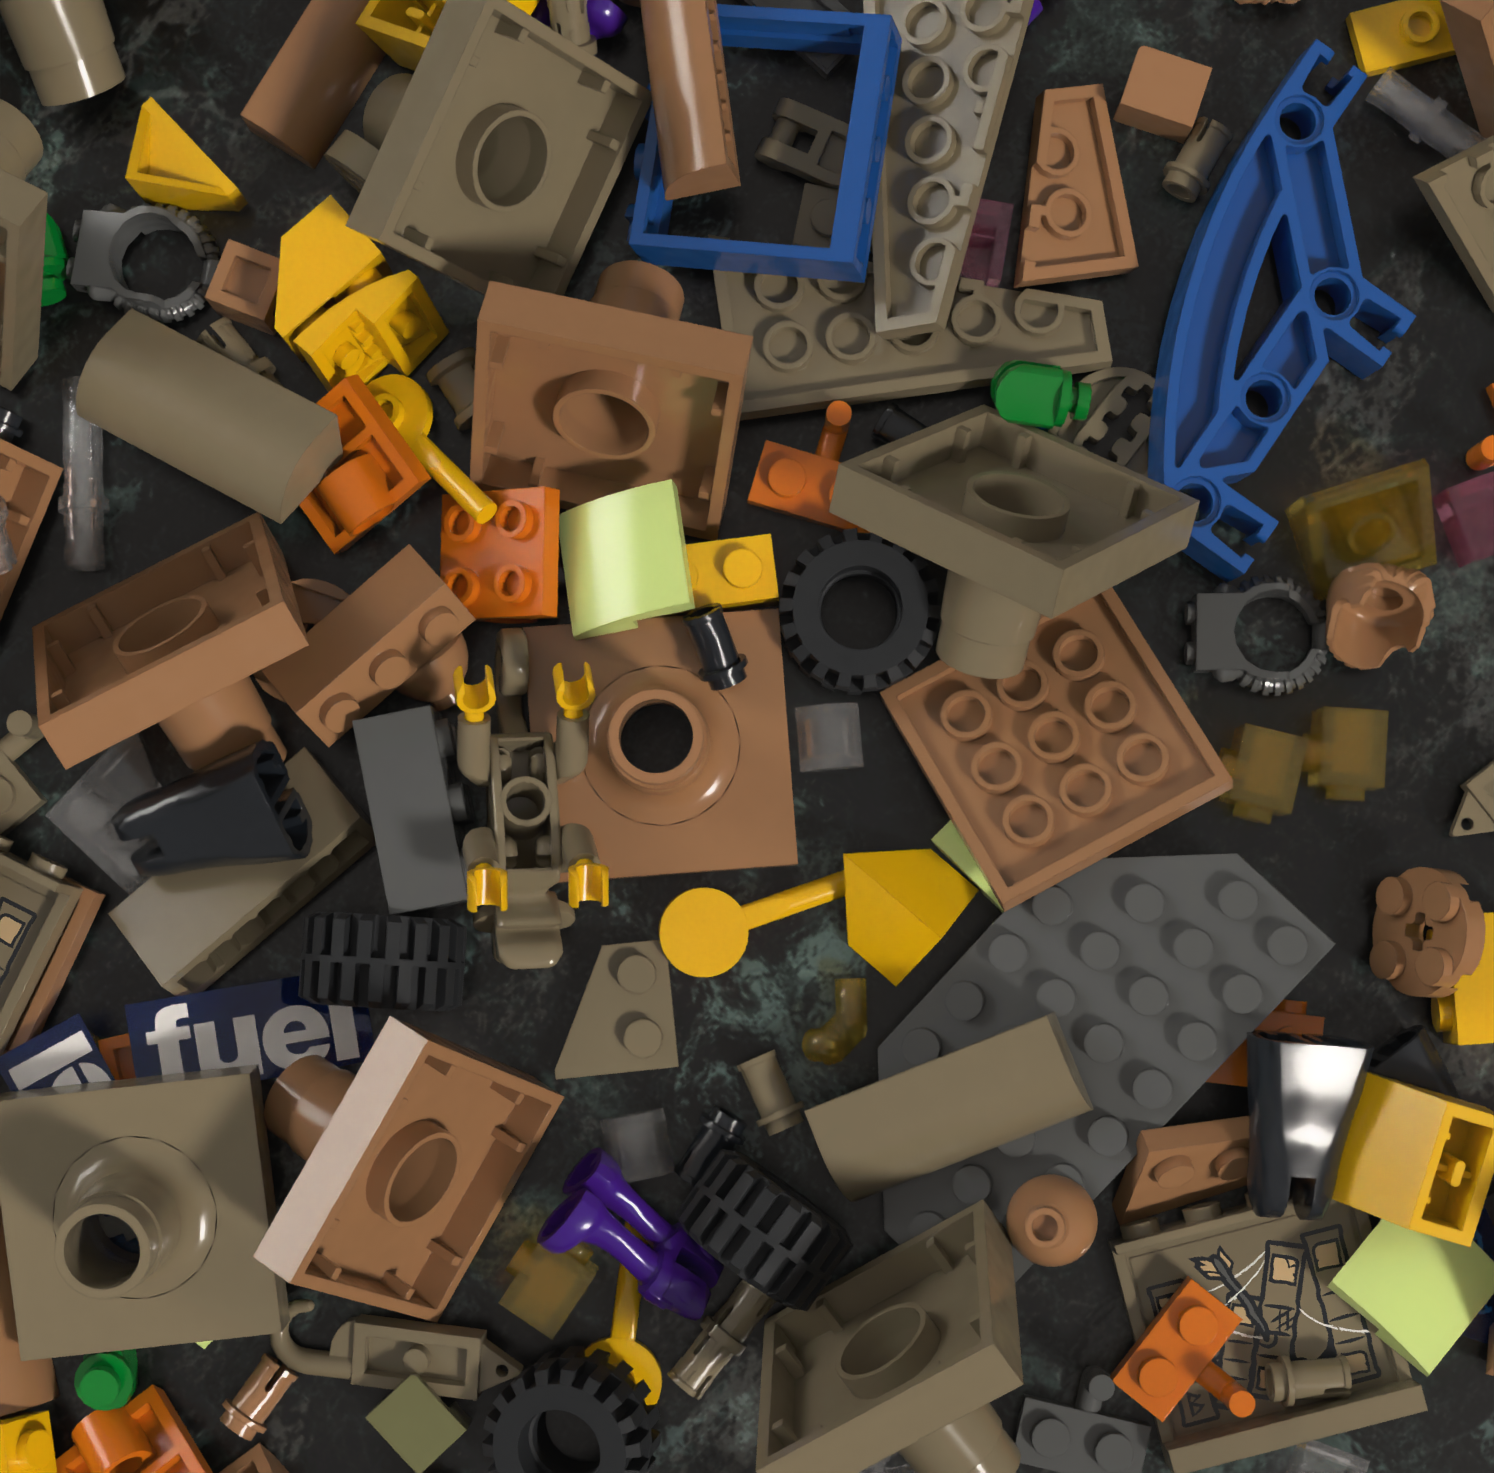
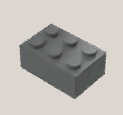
M430 705L353 720L352 723L389 914L406 916L466 904L467 871L462 847L466 836L465 824L474 823L475 816L468 785L463 786L462 782L456 783L452 763L457 761L456 723H450L449 718L444 719L443 714Z

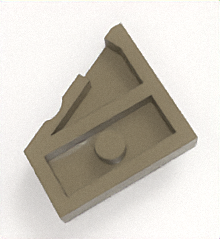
M659 940L602 945L556 1065V1080L679 1067L669 961L660 947Z

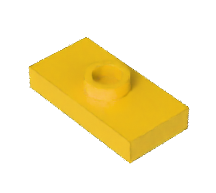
M1398 0L1351 12L1345 19L1358 68L1367 74V77L1456 55L1440 0Z

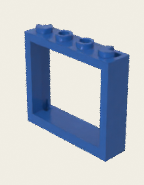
M717 4L722 46L860 55L830 248L668 235L673 200L666 201L664 195L653 101L645 116L646 120L649 121L645 143L638 144L634 157V175L639 183L635 204H629L625 213V218L629 221L627 235L629 245L643 262L654 265L865 283L902 38L892 15ZM650 83L648 84V86H647V88H646V89H648L649 91H651V85H650Z

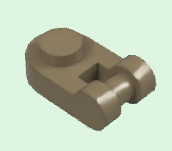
M781 97L772 114L776 123L770 136L761 138L754 154L755 158L773 169L792 173L816 185L839 189L849 124L798 101ZM799 132H806L815 136L808 154L792 147Z

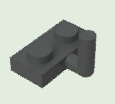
M1091 1365L1082 1372L1075 1405L1023 1393L1013 1442L1020 1450V1463L1060 1473H1142L1152 1427L1148 1422L1100 1411L1102 1401H1106L1113 1396L1115 1385L1103 1368Z

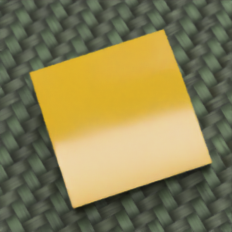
M406 270L371 283L347 296L313 321L293 342L329 392L345 377L357 374L364 384L367 385L389 363L404 376L408 377L448 335L449 331L418 276L410 270Z

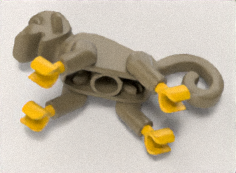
M502 628L496 636L494 680L492 669L489 665H485V679L475 685L464 683L462 666H458L453 673L457 706L464 711L458 715V767L461 773L475 785L486 787L487 827L472 829L463 840L462 851L467 871V910L474 913L473 927L478 931L490 933L492 953L495 960L514 970L550 968L557 964L563 954L560 929L569 927L574 923L575 910L573 908H579V901L601 902L602 907L609 905V867L600 864L594 837L587 827L577 823H570L560 827L557 785L564 784L578 776L586 767L588 762L590 714L585 708L594 702L596 694L591 667L588 662H584V676L574 682L564 681L562 663H557L553 668L552 675L557 703L563 709L557 712L556 741L553 742L552 734L549 732H528L522 696L527 693L529 682L527 637L522 628ZM496 704L499 733L491 734V717L486 711ZM568 872L569 904L558 900L556 893L548 890L559 882L561 873Z

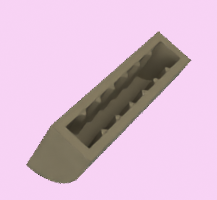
M133 308L98 342L84 366L78 383L76 394V411L78 416L279 524H282L343 457L337 414Z
M306 747L285 763L290 780L284 789L295 788L296 792H299L312 820L313 842L310 853L306 858L266 864L205 868L172 875L152 876L108 913L161 987L187 1004L191 1003L376 845L372 822L333 775Z
M1052 1012L816 1105L804 1112L834 1182L850 1202H856L1094 1110L1056 1014Z

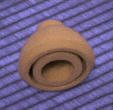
M462 632L402 683L396 691L414 701L430 702L437 711L448 709L457 704L453 673L458 666H462L463 677L465 678L469 657L467 644Z
M1041 1175L1026 1181L1013 1194L1007 1208L1006 1228L1011 1243L1024 1258L1037 1265L1058 1267L1078 1260L1091 1247L1097 1233L1098 1217L1092 1198L1077 1182L1061 1175Z

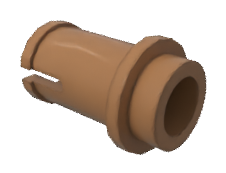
M266 1352L262 1355L261 1361L233 1400L226 1398L222 1403L226 1410L219 1418L220 1421L234 1433L248 1441H251L257 1432L265 1433L268 1428L264 1423L291 1383L295 1382L298 1378V1375L292 1369H289L283 1363L280 1366L277 1364L278 1359Z

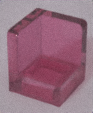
M980 199L958 281H960L961 277L982 280L985 286L998 288L1002 278L1014 204Z
M1494 471L1449 487L1432 498L1459 568L1494 555Z

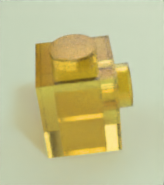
M1326 706L1312 711L1311 734L1304 733L1302 735L1299 751L1300 770L1302 772H1309L1308 787L1326 788V799L1353 802L1365 801V791L1384 788L1389 711Z
M1248 723L1236 727L1231 749L1222 747L1218 755L1233 779V788L1219 795L1218 801L1235 805L1233 816L1262 824H1270L1272 815L1283 816L1291 814L1309 738Z
M526 1238L505 1269L515 1279L499 1301V1304L553 1340L597 1274L599 1266L590 1261L594 1251L582 1242L567 1252L553 1254L545 1250L539 1243L537 1245Z

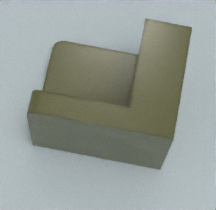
M416 1373L409 1375L365 1417L415 1473H422L467 1431L472 1422L470 1416L456 1401L448 1407Z

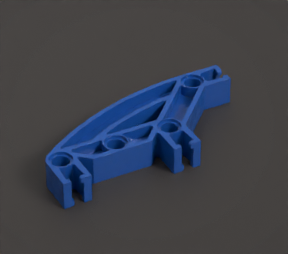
M1318 39L1297 58L1254 121L1220 178L1197 226L1184 260L1169 308L1159 351L1151 406L1147 477L1179 492L1192 495L1193 498L1200 501L1199 517L1197 521H1194L1188 546L1181 551L1226 583L1244 575L1254 559L1246 553L1240 556L1212 533V525L1219 519L1244 533L1245 536L1242 540L1253 546L1258 542L1265 543L1279 523L1278 520L1227 484L1237 483L1256 471L1329 362V357L1361 380L1384 366L1392 352L1384 346L1377 349L1350 326V319L1353 316L1379 331L1380 334L1377 338L1385 344L1396 337H1402L1416 318L1415 314L1362 276L1333 127L1368 75L1353 65L1339 80L1332 77L1325 86V90L1333 97L1326 106L1322 105L1316 97L1304 92L1302 88L1308 74L1320 62L1327 65L1335 54L1331 48ZM1280 118L1292 120L1298 126L1301 140H1294L1282 131ZM1271 241L1283 302L1235 372L1237 353L1246 313L1258 273ZM1315 290H1322L1332 297L1335 303L1334 315L1322 312L1317 306ZM1247 390L1261 394L1268 405L1266 418L1254 415L1248 409L1246 404Z

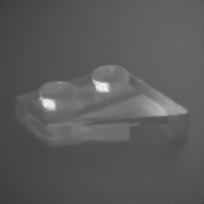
M140 732L111 746L45 815L129 895L152 877L138 875L130 861L131 855L138 848L155 839L152 834L135 840L121 841L111 823V819L129 800L161 787L160 782L156 781L144 749L146 743Z

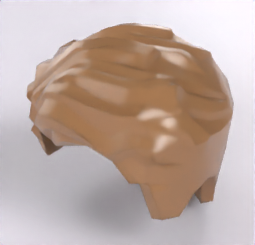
M1362 563L1341 571L1331 582L1326 598V643L1329 651L1333 653V657L1344 662V665L1350 668L1367 670L1380 668L1388 656L1400 648H1407L1408 652L1412 653L1416 651L1421 644L1426 627L1434 617V609L1436 608L1431 580L1420 570L1407 569L1404 566L1398 567L1390 563L1384 565L1380 563Z

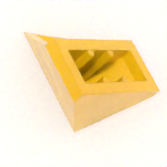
M152 97L142 104L125 179L145 203H151L152 206H155L156 203H163L166 207L173 205L177 206L178 210L239 212L248 204L235 184Z
M931 848L843 853L848 946L894 986H897L942 939L979 890Z

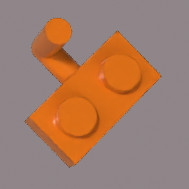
M840 400L834 401L828 406L815 454L766 440L749 493L748 504L843 532L845 529L857 528V533H870L829 512L838 466L842 463L839 462L850 426L851 407L846 402Z
M1189 1276L1185 1278L1109 1376L1116 1386L1161 1422H1164L1195 1381L1221 1401L1237 1417L1243 1418L1251 1415L1256 1405L1254 1397L1239 1382L1211 1361L1243 1319Z

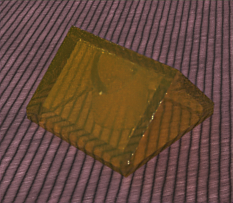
M1424 458L1302 496L1285 509L1311 590L1316 600L1326 599L1331 582L1341 571L1351 566L1362 563H1380L1382 565L1390 563L1398 567L1404 566L1407 569L1419 570L1437 564L1429 464Z

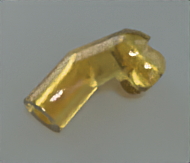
M866 978L835 979L836 1014L822 1028H810L807 1030L802 1040L803 1052L810 1061H822L825 1065L841 1062L866 1036Z

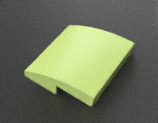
M672 479L607 495L559 514V539L572 633L575 640L638 628L637 620L695 609L678 489Z
M1381 1219L1327 1287L1379 1329L1375 1333L1376 1336L1428 1377L1494 1294V1261L1474 1241H1472L1471 1247L1409 1230Z

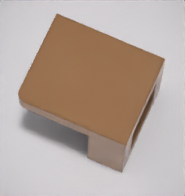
M1141 46L1135 56L1113 120L1184 144L1193 128L1212 68L1148 46Z
M228 239L204 298L217 314L275 336L276 329L274 328L275 317L273 312L276 307L280 258Z

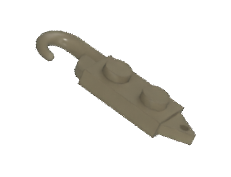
M295 1299L289 1302L290 1321L282 1333L269 1334L270 1345L276 1357L289 1369L307 1375L351 1380V1384L395 1390L409 1375L416 1373L438 1396L477 1401L484 1390L517 1377L524 1369L520 1362L486 1339L487 1330L366 1314L351 1317L339 1327L331 1342L330 1351L301 1347L290 1337L289 1323L299 1313L311 1312L314 1309L315 1304L310 1299ZM500 1365H505L508 1371H503Z

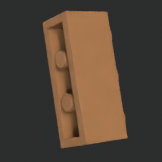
M408 544L306 633L308 646L269 665L262 672L295 714L330 747L353 727V720L365 717L476 619L415 549Z

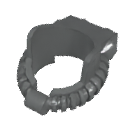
M113 203L104 205L100 211L83 210L82 219L75 220L73 241L77 242L75 258L69 257L66 278L71 281L70 284L77 291L88 293L93 300L114 301V306L118 310L124 309L125 314L133 308L158 322L162 321L164 324L172 323L173 319L178 322L184 320L186 315L189 317L195 315L194 311L196 309L202 310L205 307L203 305L206 301L204 297L219 263L218 256L220 251L218 247L214 246L216 240L213 235H208L210 232L206 225H200L201 221L196 216L190 217V212L184 209L178 211V207L173 205L166 207L163 203H156L155 206H152L151 203H144L141 206H132L130 210L126 211ZM156 230H173L187 236L192 242L197 256L203 261L200 283L192 281L186 290L166 300L151 294L129 290L122 274V259L129 244L141 232L146 235Z
M1269 574L1263 575L1262 578L1254 576L1251 577L1249 582L1246 580L1240 582V587L1238 588L1226 583H1220L1214 588L1213 593H1197L1191 598V602L1185 603V625H1191V641H1186L1184 646L1185 665H1191V673L1212 672L1214 678L1222 683L1237 679L1241 687L1245 688L1247 686L1253 693L1261 691V694L1268 696L1269 693H1273L1274 696H1281V692L1291 694L1295 688L1299 691L1304 688V683L1310 684L1314 680L1313 676L1319 675L1322 671L1320 666L1325 665L1327 662L1325 655L1330 651L1326 643V610L1321 609L1320 605L1322 603L1319 599L1315 600L1313 598L1314 593L1311 590L1307 592L1304 589L1305 585L1300 582L1297 585L1293 583L1294 579L1289 577L1286 580L1282 579V575H1275L1274 578L1270 577ZM1261 598H1277L1293 604L1303 614L1307 624L1312 625V645L1299 666L1290 672H1273L1260 669L1245 659L1237 646L1234 629L1237 617L1246 604Z

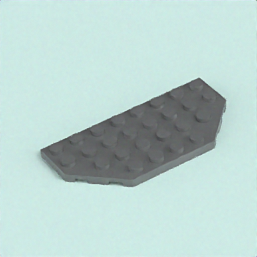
M1239 853L1103 858L1003 912L878 1047L879 1081L1055 1012L1094 1110L883 1191L884 1231L901 1245L984 1199L1007 1231L1006 1213L1013 1194L1026 1181L1047 1174L1061 1175L1074 1180L1094 1200L1137 1155L1136 1141L1140 1131L1162 1128L1245 1041L1247 1032H1253L1333 948L1336 942ZM1012 1244L1016 1283L1034 1263L1024 1258Z

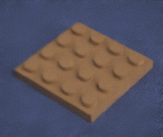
M1113 587L1053 619L1041 614L1036 634L1029 644L1024 668L1016 676L1004 679L976 677L960 672L940 659L879 692L884 706L1004 912L1233 788L1232 777Z

